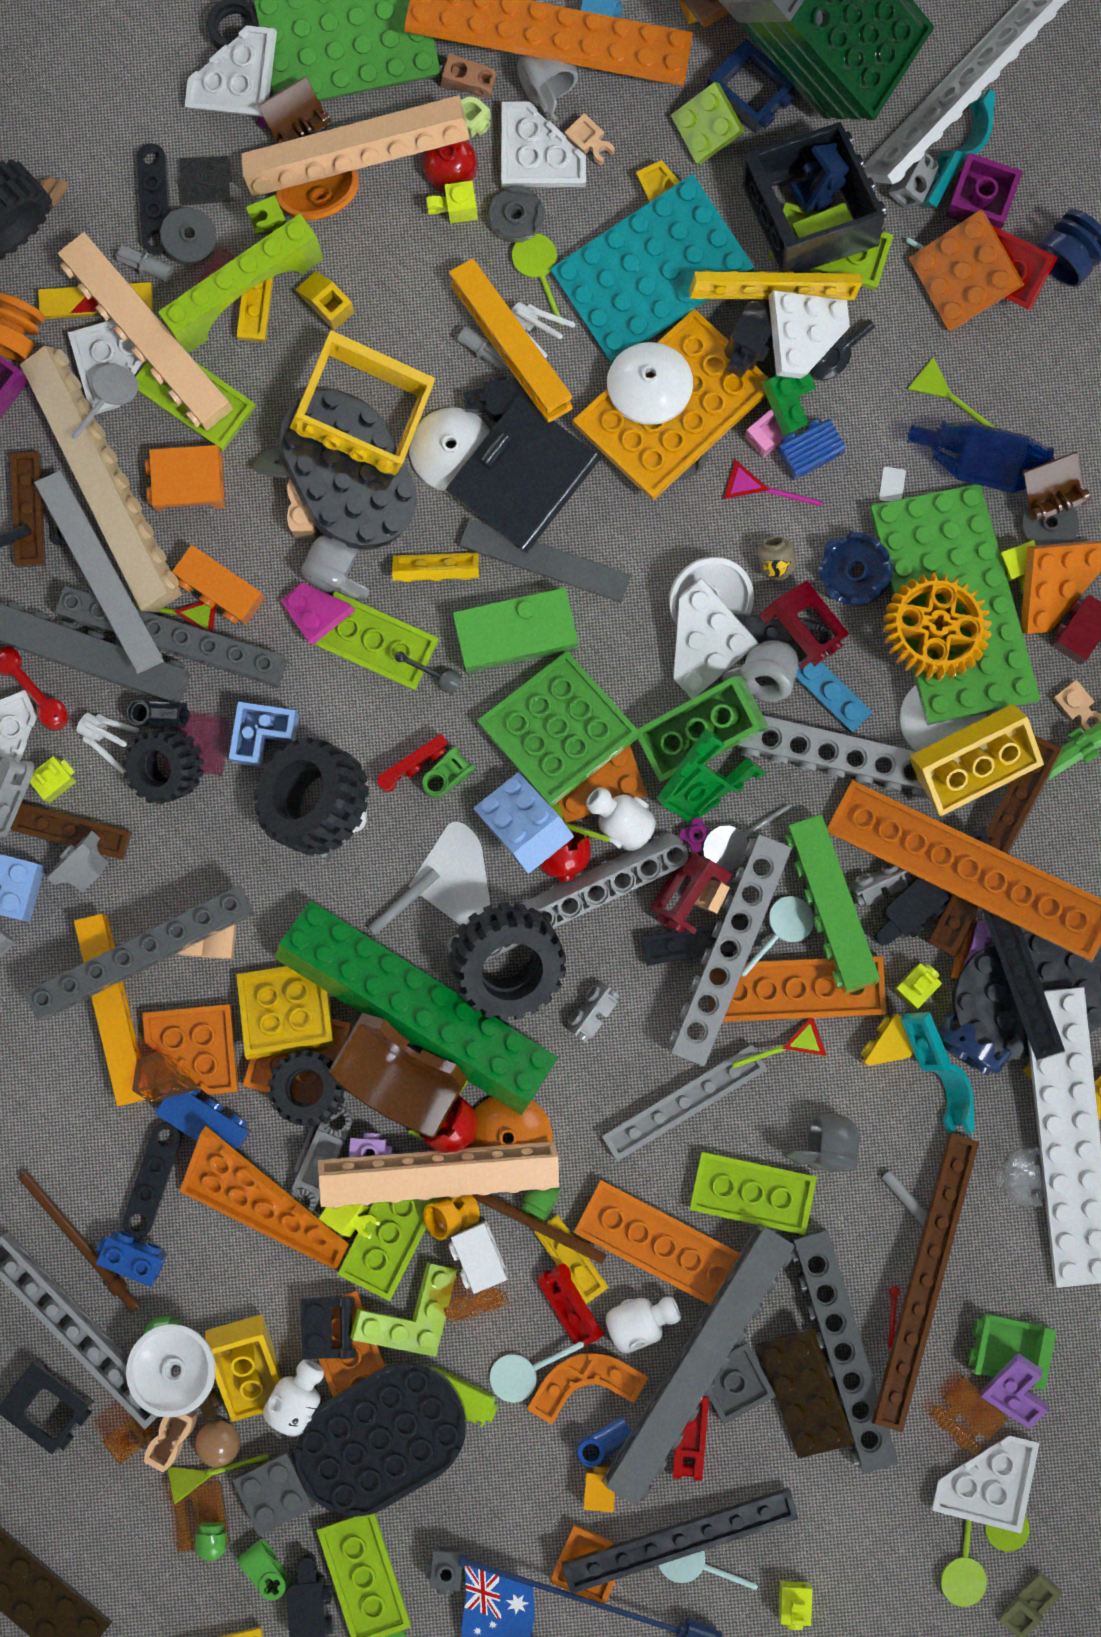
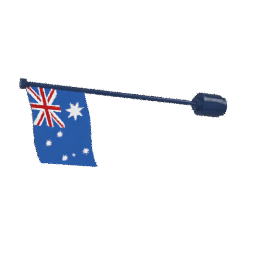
M461 1554L458 1566L465 1567L466 1598L461 1624L462 1637H531L535 1617L533 1587L674 1632L676 1637H722V1631L716 1630V1626L689 1617L685 1622H680L678 1627L469 1560L467 1559L468 1556Z

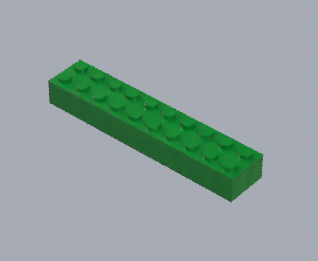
M311 900L278 945L275 955L276 960L361 1014L365 1013L386 1019L397 1032L409 1040L408 1044L422 1052L424 1049L439 1058L457 1064L468 1078V1082L520 1115H523L558 1059L557 1056L494 1016L488 1018L482 1016L480 1010L474 1011L469 1007L467 1001L463 1000L461 995Z

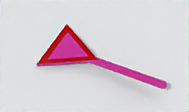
M736 459L723 499L767 492L816 506L823 505V502L820 500L767 487Z

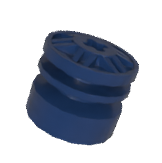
M1077 209L1068 210L1062 219L1055 224L1054 230L1049 231L1036 245L1058 257L1049 274L1065 285L1079 287L1091 274L1093 266L1101 263V224L1083 211Z

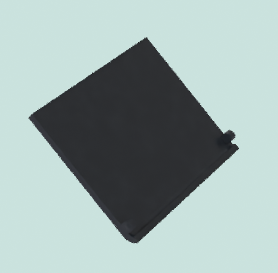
M519 394L445 490L514 542L518 548L528 553L600 461L601 457L554 420L548 423L538 408Z

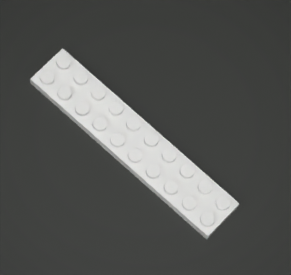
M1019 0L864 163V172L867 178L871 177L873 182L887 184L899 182L905 176L907 169L924 156V151L943 136V131L962 116V111L980 97L981 91L990 82L999 77L1000 71L1009 62L1017 58L1019 51L1024 45L1032 41L1038 35L1041 27L1051 21L1056 16L1058 9L1070 0Z
M1084 987L1045 990V996L1066 1051L1036 1061L1028 1039L1054 1286L1061 1288L1101 1283V1141Z

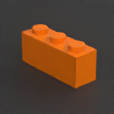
M192 544L172 571L179 581L178 586L188 593L194 590L201 596L198 599L211 609L215 605L224 611L222 616L234 625L239 621L246 626L265 600L262 592Z

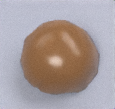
M223 1420L211 1421L205 1424L195 1439L196 1455L203 1464L213 1468L230 1464L240 1449V1435L233 1425Z

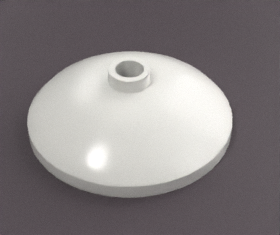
M654 342L639 343L625 349L613 361L607 377L608 395L616 410L633 422L647 425L664 423L680 414L687 406L693 389L692 372L685 358L675 349ZM652 372L656 376L653 378L646 377V373Z
M443 408L428 414L419 422L409 446L410 459L415 472L429 486L447 492L445 490L486 438L490 429L479 416L472 412H466L462 408ZM451 440L456 442V446L452 449L446 447V443Z
M705 557L690 563L678 574L670 590L669 609L676 625L678 621L679 596L699 578H702L731 612L750 614L754 603V590L747 573L737 563L723 557Z
M915 685L904 698L899 720L906 742L917 752L987 716L984 713L927 725Z
M172 1324L159 1326L145 1333L132 1348L126 1366L128 1388L138 1405L153 1415L168 1418L183 1416L198 1408L209 1395L216 1373L214 1355L207 1341L198 1332L189 1327ZM176 1365L181 1368L179 1376L173 1374V1368Z

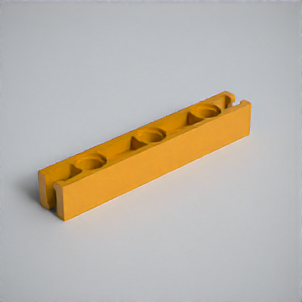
M472 258L449 271V276L453 279L450 282L451 288L545 420L550 423L572 410V404L569 401L572 399L571 393L475 260Z
M98 914L74 920L83 963L115 948L108 915ZM122 981L92 996L117 1106L151 1099L124 982Z

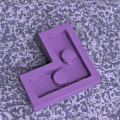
M1019 1353L981 1389V1397L1028 1429L1048 1411V1403L1028 1391L1042 1377V1369Z

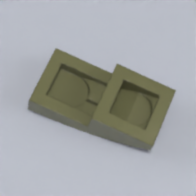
M1038 1570L1009 1603L999 1617V1622L1016 1637H1026L1042 1621V1615L1062 1596V1590Z

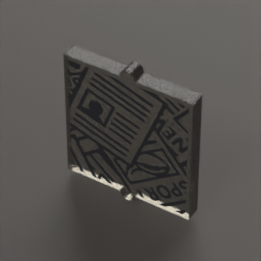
M228 155L179 158L180 178L177 182L180 185L182 205L231 202L230 182L233 179L229 174Z

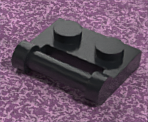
M354 1296L301 1298L302 1359H349L356 1357V1348H353V1340L350 1339L352 1331V1306H355ZM332 1307H340L341 1348H333Z

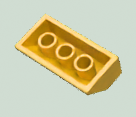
M1014 704L909 755L917 779L940 817L1044 765L1028 716Z

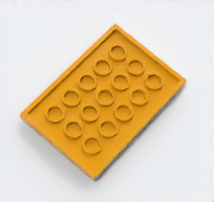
M693 309L657 342L679 352L687 361L692 372V394L687 406L680 414L660 424L647 425L633 422L616 410L606 389L574 418L572 423L643 493L654 501L766 397L761 382L769 379V377L756 365L753 370L748 369L742 378L726 371L730 359L726 357L724 350L729 340L698 311ZM652 372L646 373V377L653 378L656 376Z

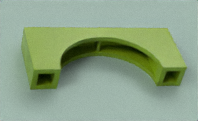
M299 213L159 310L158 313L167 330L187 353L191 352L208 340L209 330L215 320L245 292L280 273L296 271L302 275L322 261L323 255L317 236Z

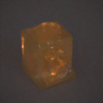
M131 1417L104 1439L102 1443L119 1465H121L152 1439L149 1435L152 1432V1428L149 1425L144 1429ZM129 1431L135 1434L137 1437L136 1441L128 1440L127 1433Z

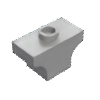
M91 831L75 847L70 844L59 855L62 860L56 864L47 879L55 886L59 883H69L82 893L101 875L109 863L98 851L97 844L100 837Z

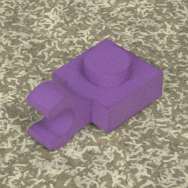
M980 921L974 923L968 954L963 965L977 951L990 945L992 936L990 931H988L987 923Z

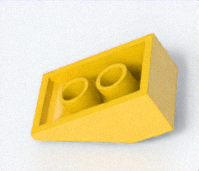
M263 1314L205 1330V1340L209 1344L215 1359V1379L231 1422L262 1414L271 1393L279 1380L282 1379L271 1336Z

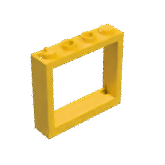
M330 330L290 428L302 437L313 438L322 442L329 449L339 450L348 454L355 461L371 464L382 473L396 475L404 462L436 378ZM329 356L417 396L394 455L305 415Z

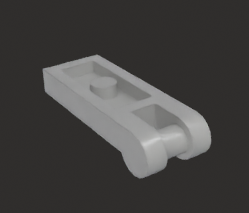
M5 757L0 763V837L8 836L34 773V764L31 761L22 760L16 762L13 758ZM18 774L16 780H13L14 775Z

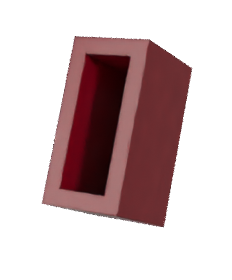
M1090 594L1083 600L1078 598L1069 610V613L1072 614L1067 624L1062 621L1053 634L1057 639L1052 647L1079 665L1087 661L1101 640V601Z

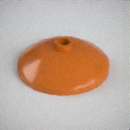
M357 170L277 190V201L282 211L290 217L294 218L300 213L308 221L324 219L338 213L351 202L359 188V175Z
M490 1097L475 1109L478 1127L475 1140L468 1148L552 1142L551 1124L544 1110L533 1100H531L523 1115H520L495 1098ZM506 1132H510L514 1136V1141L510 1144L503 1141V1135Z

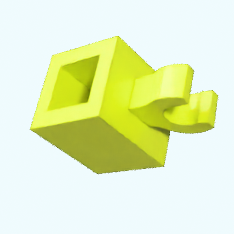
M473 180L444 184L446 197H426L429 215L448 212L450 224L478 220Z
M1034 540L999 554L1008 582L1019 579L1022 594L1024 592L1027 547L1036 546Z
M52 756L34 771L30 784L44 801L51 803L77 782L72 776L75 770L66 759L60 761Z
M919 963L911 969L893 990L911 1008L918 1009L942 983L937 979L940 976L939 973L929 964L923 966Z
M360 1204L342 1205L337 1208L327 1206L319 1217L322 1222L339 1234L347 1237H352L357 1230L360 1236L371 1239L372 1235L365 1229L366 1224L372 1222L379 1226L381 1223L377 1217L366 1215L370 1209L369 1206Z
M780 1581L778 1618L781 1625H785V1628L802 1630L803 1626H811L813 1589L810 1582Z

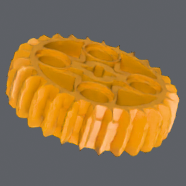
M936 573L931 575L929 581L924 574L920 576L918 583L912 578L907 586L902 585L898 593H894L891 598L893 603L890 602L886 607V611L889 613L885 614L883 621L888 624L884 626L882 632L891 634L885 639V644H894L889 654L898 652L900 656L896 663L898 664L905 660L907 662L905 671H908L913 666L916 668V677L922 671H925L927 680H930L933 674L936 673L938 681H941L946 672L951 680L955 677L956 671L963 675L967 671V667L972 669L976 664L975 660H980L984 654L982 651L988 648L989 643L985 640H988L992 633L986 629L991 626L992 621L983 619L988 616L990 610L980 609L985 600L976 601L974 598L978 590L969 593L967 591L969 583L960 587L958 585V577L952 583L948 582L947 574H944L940 581L937 579ZM927 594L925 607L907 605L917 596ZM935 595H942L946 599L947 604L939 603ZM956 601L963 606L968 615L955 613ZM902 617L911 618L914 626H907L903 622ZM933 623L938 624V629H940V631L936 630V625ZM960 628H967L971 632L972 637L962 635ZM905 638L919 640L918 653L908 645ZM950 646L966 649L957 658L947 660ZM927 650L936 651L939 659L930 658Z

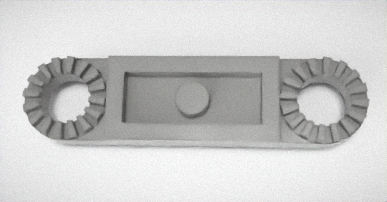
M341 1106L338 1108L340 1109L338 1113L345 1117V1126L337 1130L330 1126L329 1121L320 1123L289 1194L294 1199L300 1194L308 1196L310 1207L307 1210L311 1213L315 1211L320 1200L318 1160L337 1159L352 1126L351 1113Z

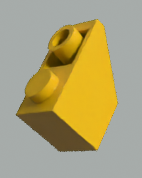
M317 271L295 289L333 331L355 313L349 298L331 280Z
M895 1013L890 1017L886 1015L876 1029L880 1032L874 1042L869 1040L861 1052V1055L864 1056L861 1061L862 1064L871 1066L911 1057L914 1051L901 1022L902 1017Z

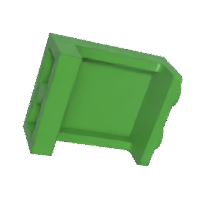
M981 1312L980 1319L976 1318L974 1322L973 1336H976L974 1348L969 1349L967 1365L971 1366L970 1371L973 1374L994 1377L1019 1353L1042 1369V1377L1032 1387L1046 1390L1057 1330L1047 1326Z

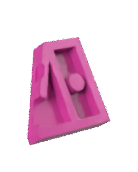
M301 583L280 600L307 641L312 645L355 611L354 607L349 603L304 583Z

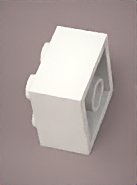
M487 1220L478 1222L476 1225L459 1231L451 1237L452 1241L448 1244L454 1260L460 1259L463 1269H461L460 1276L466 1289L472 1288L475 1294L508 1279L507 1269Z

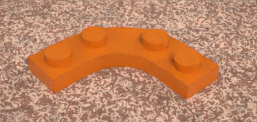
M595 1352L577 1354L563 1360L550 1370L541 1382L526 1410L552 1425L566 1400L576 1389L585 1385L595 1384L612 1390L634 1404L649 1377L626 1362L608 1354Z

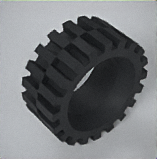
M9 160L7 164L4 161L0 162V260L4 259L8 252L11 254L16 252L17 247L21 243L23 245L29 241L28 237L38 232V225L44 224L47 219L45 215L50 213L51 207L49 205L52 204V199L46 190L21 162H15L14 160Z

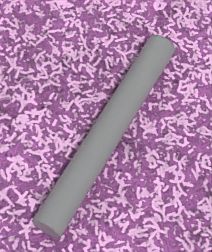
M432 868L368 926L375 935L378 934L440 877L439 874Z
M888 1170L881 1178L918 1222L924 1226L927 1213L896 1176Z

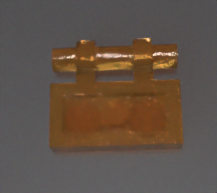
M491 1287L478 1292V1297L469 1300L466 1296L456 1298L450 1301L451 1306L443 1308L446 1319L451 1323L461 1320L469 1321L475 1319L474 1316L488 1311L490 1313L499 1311L500 1307L510 1304L508 1294L500 1289L496 1290L495 1287Z
M963 1375L943 1396L951 1405L949 1409L945 1412L939 1405H936L930 1412L937 1420V1425L943 1431L947 1429L957 1439L956 1443L962 1449L967 1448L974 1456L982 1449V1446L974 1440L980 1432L989 1441L1008 1420V1417L997 1407L983 1399L981 1392ZM959 1414L971 1424L966 1430L954 1421Z

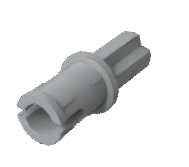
M121 246L117 252L116 260L139 270L141 275L146 273L166 283L171 278L173 266L152 258L150 253L143 254L126 246Z
M464 327L457 338V342L475 352L478 359L484 358L500 370L508 367L488 339L486 340L470 329V327Z

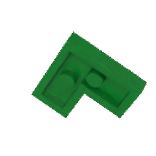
M810 372L801 379L775 375L761 382L783 436L809 424L798 397L816 388Z

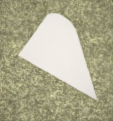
M452 822L447 825L408 887L411 888L433 868L440 877L420 896L459 925L462 923L467 925L470 922L469 916L475 912L477 915L484 912L483 908L490 905L483 851L477 836L467 825L461 822Z

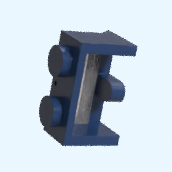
M837 143L813 146L811 151L818 161L808 162L802 167L805 174L810 176L808 181L791 183L788 187L805 212L827 209L833 202L831 197L835 190L841 188L846 182L844 176L849 168L836 151Z

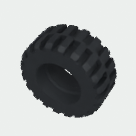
M303 738L300 742L295 740L287 744L286 749L280 748L274 753L275 758L267 761L265 764L266 770L263 774L260 773L257 780L260 784L259 788L255 789L254 797L257 799V803L254 805L256 815L260 816L258 822L261 828L265 830L268 837L277 841V843L306 855H322L330 852V849H337L343 845L342 841L344 839L348 841L354 835L352 831L356 826L360 827L363 821L360 819L362 813L367 810L368 803L365 800L366 797H369V786L365 785L367 782L365 771L362 770L359 761L352 757L351 754L322 739ZM322 776L323 789L318 803L307 815L301 817V801L306 789L314 780Z
M508 902L499 903L497 908H492L491 905L484 907V912L479 915L476 912L468 917L470 922L467 925L462 923L457 929L459 937L452 939L450 945L452 951L449 953L450 971L463 1000L467 1001L469 1007L474 1011L480 1010L482 1016L492 1018L493 1015H496L498 1020H508V1016H514L516 1020L524 1018L523 1014L531 1012V1014L539 1011L538 1007L541 1004L547 1005L553 999L551 994L559 991L562 985L559 979H563L566 973L564 966L566 955L551 923L546 917H542L536 909L529 908L527 910L525 904L515 903L514 907H510ZM508 944H523L532 948L529 962L519 973L500 979L491 978L482 973L486 959L496 949Z

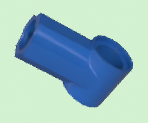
M619 1417L592 1435L583 1437L578 1441L576 1453L584 1465L588 1467L597 1466L603 1459L622 1448L631 1433L623 1417ZM588 1444H595L598 1447V1453L592 1459H587L582 1455L583 1448Z

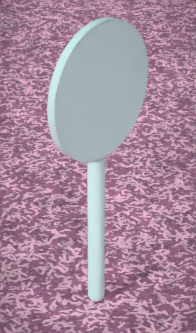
M787 896L777 900L772 905L769 912V924L774 935L743 969L742 976L747 975L778 938L786 942H798L805 939L811 933L814 925L813 912L805 901L798 897Z
M579 1342L534 1365L525 1357L517 1354L501 1357L494 1363L490 1372V1384L494 1393L502 1400L511 1403L525 1400L535 1389L537 1381L536 1370L582 1348L584 1343Z
M704 1551L659 1565L661 1572L668 1579L677 1583L693 1581L705 1570L756 1590L758 1588L756 1583L705 1564Z

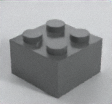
M291 1448L238 1474L233 1480L258 1536L313 1509L316 1501L307 1493L300 1481L295 1456Z

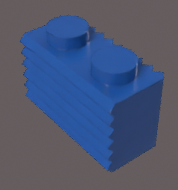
M830 418L823 422L821 419H817L805 427L807 431L798 436L796 432H793L781 439L782 444L779 445L777 452L793 480H797L844 454L846 445L840 438Z

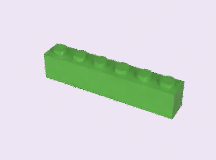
M822 814L790 824L787 829L788 834L784 835L787 846L792 847L791 851L795 853L797 859L794 862L796 874L799 879L803 878L807 888L803 889L804 897L808 906L813 905L816 916H813V922L817 933L822 932L826 941L825 944H822L827 961H833L836 971L832 972V976L837 989L842 987L843 993L848 994L878 984L880 976Z

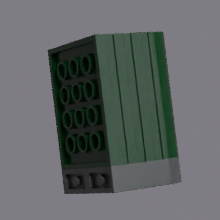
M718 0L819 116L824 119L850 118L851 120H875L934 29V25L913 0Z

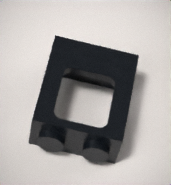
M37 1359L31 1362L0 1404V1415L50 1454H54L59 1448L64 1451L75 1437L71 1432L76 1425L79 1424L82 1427L93 1413L89 1408L94 1401L91 1398L87 1400L82 1398L45 1369L47 1365ZM42 1389L49 1390L74 1410L73 1417L57 1438L49 1436L25 1416L26 1410Z

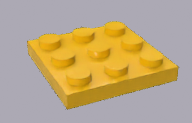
M287 966L236 974L244 1052L247 1060L334 1045L327 991Z

